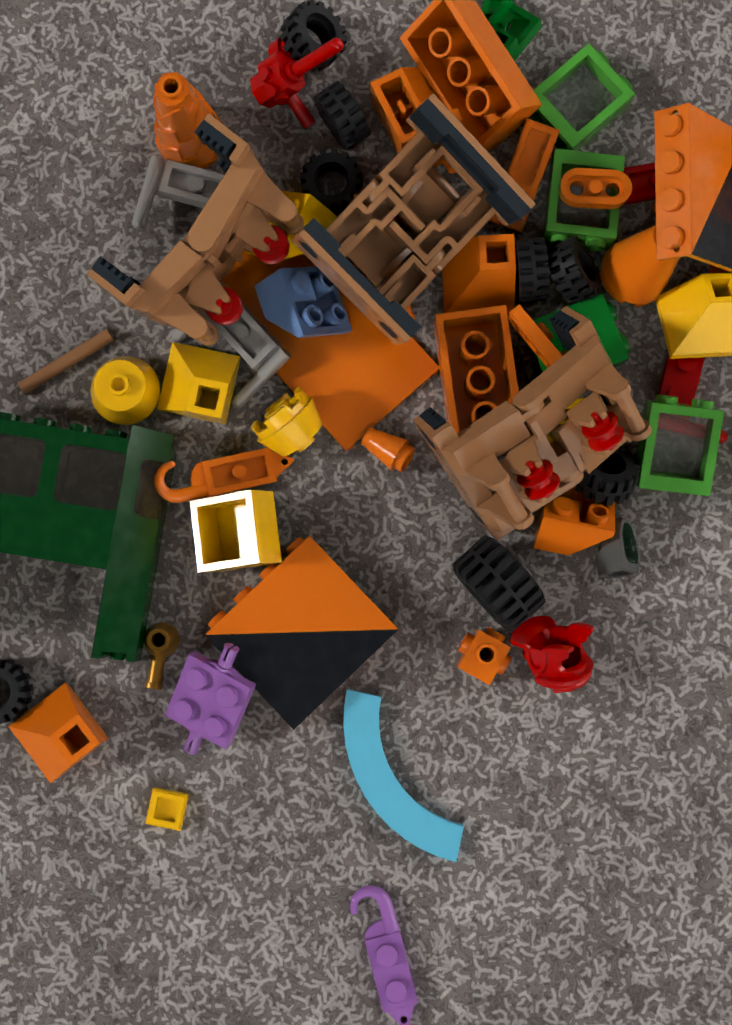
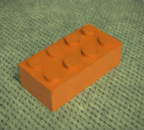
M433 0L400 37L403 45L437 98L449 111L458 108L463 118V126L486 150L494 149L500 145L526 118H529L542 106L541 101L475 0Z
M506 305L435 314L433 329L447 422L452 425L458 434L503 402L508 401L510 404H513V398L519 392Z

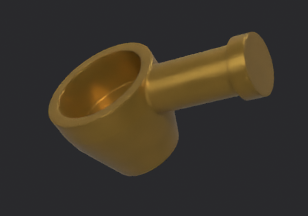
M166 622L153 624L148 628L144 636L145 647L152 655L148 680L145 682L146 688L162 690L163 684L161 683L166 657L175 653L180 644V635L177 629ZM158 633H162L165 636V643L161 647L156 646L154 643V637Z

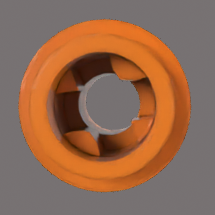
M373 427L367 430L361 441V445L391 471L396 469L403 472L411 462L416 448L410 445L409 440L376 430Z

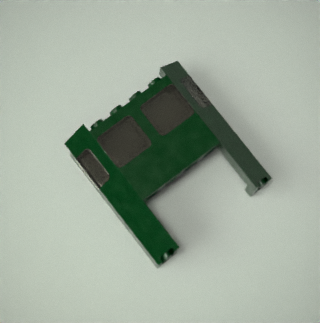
M0 412V553L106 569L91 658L101 659L110 657V659L124 660L125 658L128 662L141 661L168 501L164 500L156 491L154 476L161 465L169 461L175 462L177 453L172 450L174 435L132 425L130 438L126 439L127 433L122 431L105 429V435L91 433L92 428L85 425L70 424L69 429L55 427L56 422L52 420L34 418L32 424L20 422L21 416ZM174 467L169 469L164 477L165 484L170 489Z

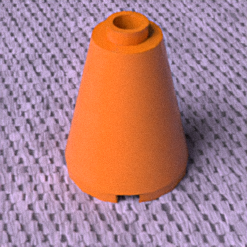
M656 225L613 244L602 257L600 279L605 290L616 301L622 304L626 301L635 304L633 307H642L652 303L663 292L680 258L661 261L656 259Z

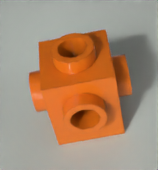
M487 627L484 632L476 629L473 635L467 632L457 650L462 655L456 667L490 686L495 675L498 673L502 676L512 659L508 655L511 647L503 643L506 638L504 635L490 627ZM487 647L490 652L489 657L481 660L480 651Z

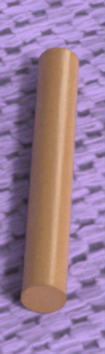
M105 329L17 384L26 395L113 342L114 338L109 330Z

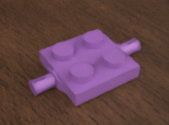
M232 643L224 644L219 660L210 659L197 651H193L188 655L165 716L183 725L190 731L186 744L183 747L185 752L189 751L188 754L196 755L203 739H208L224 749L232 745L256 686L254 682L241 676L232 667L239 651V647L234 646Z

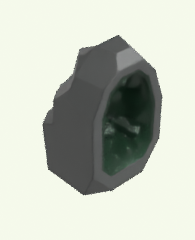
M615 518L614 536L599 543L598 553L595 557L599 577L606 579L621 578L637 574L639 571L641 558L634 527L625 518Z

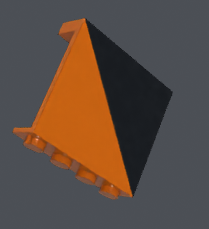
M691 103L654 111L656 259L661 261L687 256L709 264V273H731L732 127Z
M310 535L305 540L300 536L292 542L285 550L288 556L279 565L277 563L269 564L259 574L263 580L253 589L249 585L246 586L233 599L237 603L236 606L227 614L224 610H221L208 622L207 625L211 629L205 634L221 653L225 643H232L234 646L239 647L233 666L246 679L256 684L255 689L293 730L399 630Z

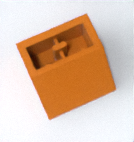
M401 67L370 82V100L397 153L417 133L405 120L434 93L418 67Z

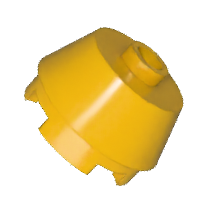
M119 356L110 359L96 371L92 379L90 389L92 403L97 412L109 422L119 425L138 423L153 412L159 401L160 383L157 374L148 363L136 357Z
M297 387L294 390V397L291 398L286 393L265 409L266 414L264 417L266 419L261 424L256 420L251 425V429L258 436L257 441L283 457L295 451L301 452L314 442L315 438L313 436L322 427L312 395L307 396L301 387Z

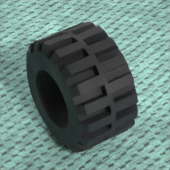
M487 535L480 538L452 563L454 573L464 587L496 622L509 631L513 632L546 602L541 588L528 571L502 544Z

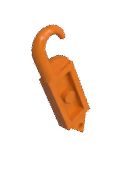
M266 447L201 461L195 464L191 470V486L179 489H170L165 484L164 477L166 472L175 467V462L169 461L158 468L154 476V486L157 493L164 500L171 503H182L277 482V477L294 462V459L288 456L283 457ZM282 459L286 460L285 465L281 463Z

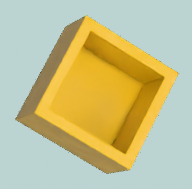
M246 490L190 501L198 573L224 572L282 562L273 491Z

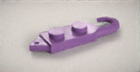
M374 885L363 886L352 896L350 912L352 915H356L358 904L365 897L374 898L379 906L382 919L373 922L365 931V944L383 1013L388 1012L400 1025H409L414 1004H418V998L393 902L389 894L381 887ZM403 1016L407 1017V1019L404 1021L401 1020V1017Z

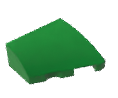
M483 0L482 12L515 61L542 28L541 19L514 4L513 0Z

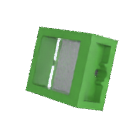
M588 43L533 90L541 101L542 106L530 116V119L560 130L555 142V146L558 149L578 151L629 107L635 93L630 82L624 76L618 75L610 67L609 60L600 50H595Z
M555 148L550 160L542 233L545 241H550V245L554 246L568 238L577 236L590 251H604L606 247L610 248L617 238L620 207L617 209L570 207L561 200L558 187L563 175L573 168L611 169L623 172L625 156ZM570 187L573 194L579 195L582 193L580 187ZM606 188V193L609 196H617L614 188Z
M657 394L656 401L645 399L643 419L649 422L652 432L649 437L638 443L636 456L638 460L637 465H640V472L636 483L638 488L710 496L724 416L723 410L713 407L714 401L692 399L691 405L678 403V397Z

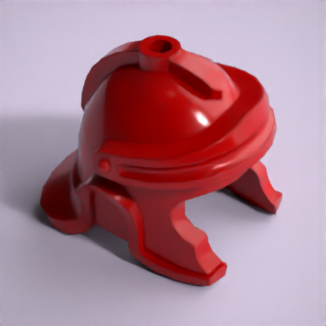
M541 615L524 621L512 632L509 642L523 649V657L526 659L537 684L552 689L554 693L571 692L585 686L591 677L594 663L584 651L582 644L593 633V626L582 622L571 623L569 626L556 625L551 617Z

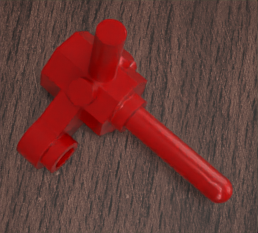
M281 37L271 42L268 46L269 57L257 65L258 72L250 79L251 93L258 103L270 109L277 104H288L304 129L310 127L315 120L297 93L305 86V73L342 51L344 44L340 38L331 39L298 61L291 58L292 54L290 52H285L283 47L286 42H282Z

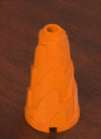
M177 72L162 74V77L155 84L153 96L156 113L154 130L158 150L165 161L169 159L207 169L218 160V155L214 150L204 145L194 131L208 113L219 122L221 120L200 92L184 76Z

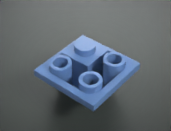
M318 267L280 268L254 286L265 319L298 338L348 334L352 331L338 288Z

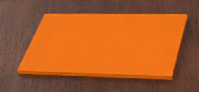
M242 253L241 255L244 257L242 262L238 263L236 261L234 268L221 280L228 288L234 290L239 295L242 303L281 343V346L290 353L291 358L276 374L293 393H295L294 390L297 387H301L307 396L312 395L322 425L346 452L353 448L354 444L365 435L370 427L374 428L432 375H436L439 370V366L413 337L407 343L394 345L340 290L339 293L352 331L348 334L298 338L265 319L254 286L280 268L317 267L305 254L285 259L277 264H266L260 261L256 255Z

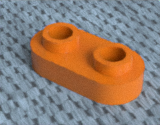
M573 168L563 175L558 187L561 200L566 205L577 208L617 209L626 203L632 192L630 178L622 171L611 169ZM578 186L581 188L582 193L579 195L573 194L570 187ZM606 188H614L617 196H609L606 193Z

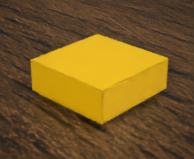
M154 787L145 824L181 831L189 794Z

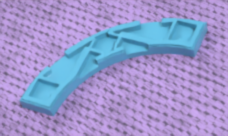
M347 689L343 723L345 746L352 771L365 798L384 822L405 840L437 857L457 862L464 828L463 824L436 815L420 805L406 792L389 766L383 750L379 728L381 696Z

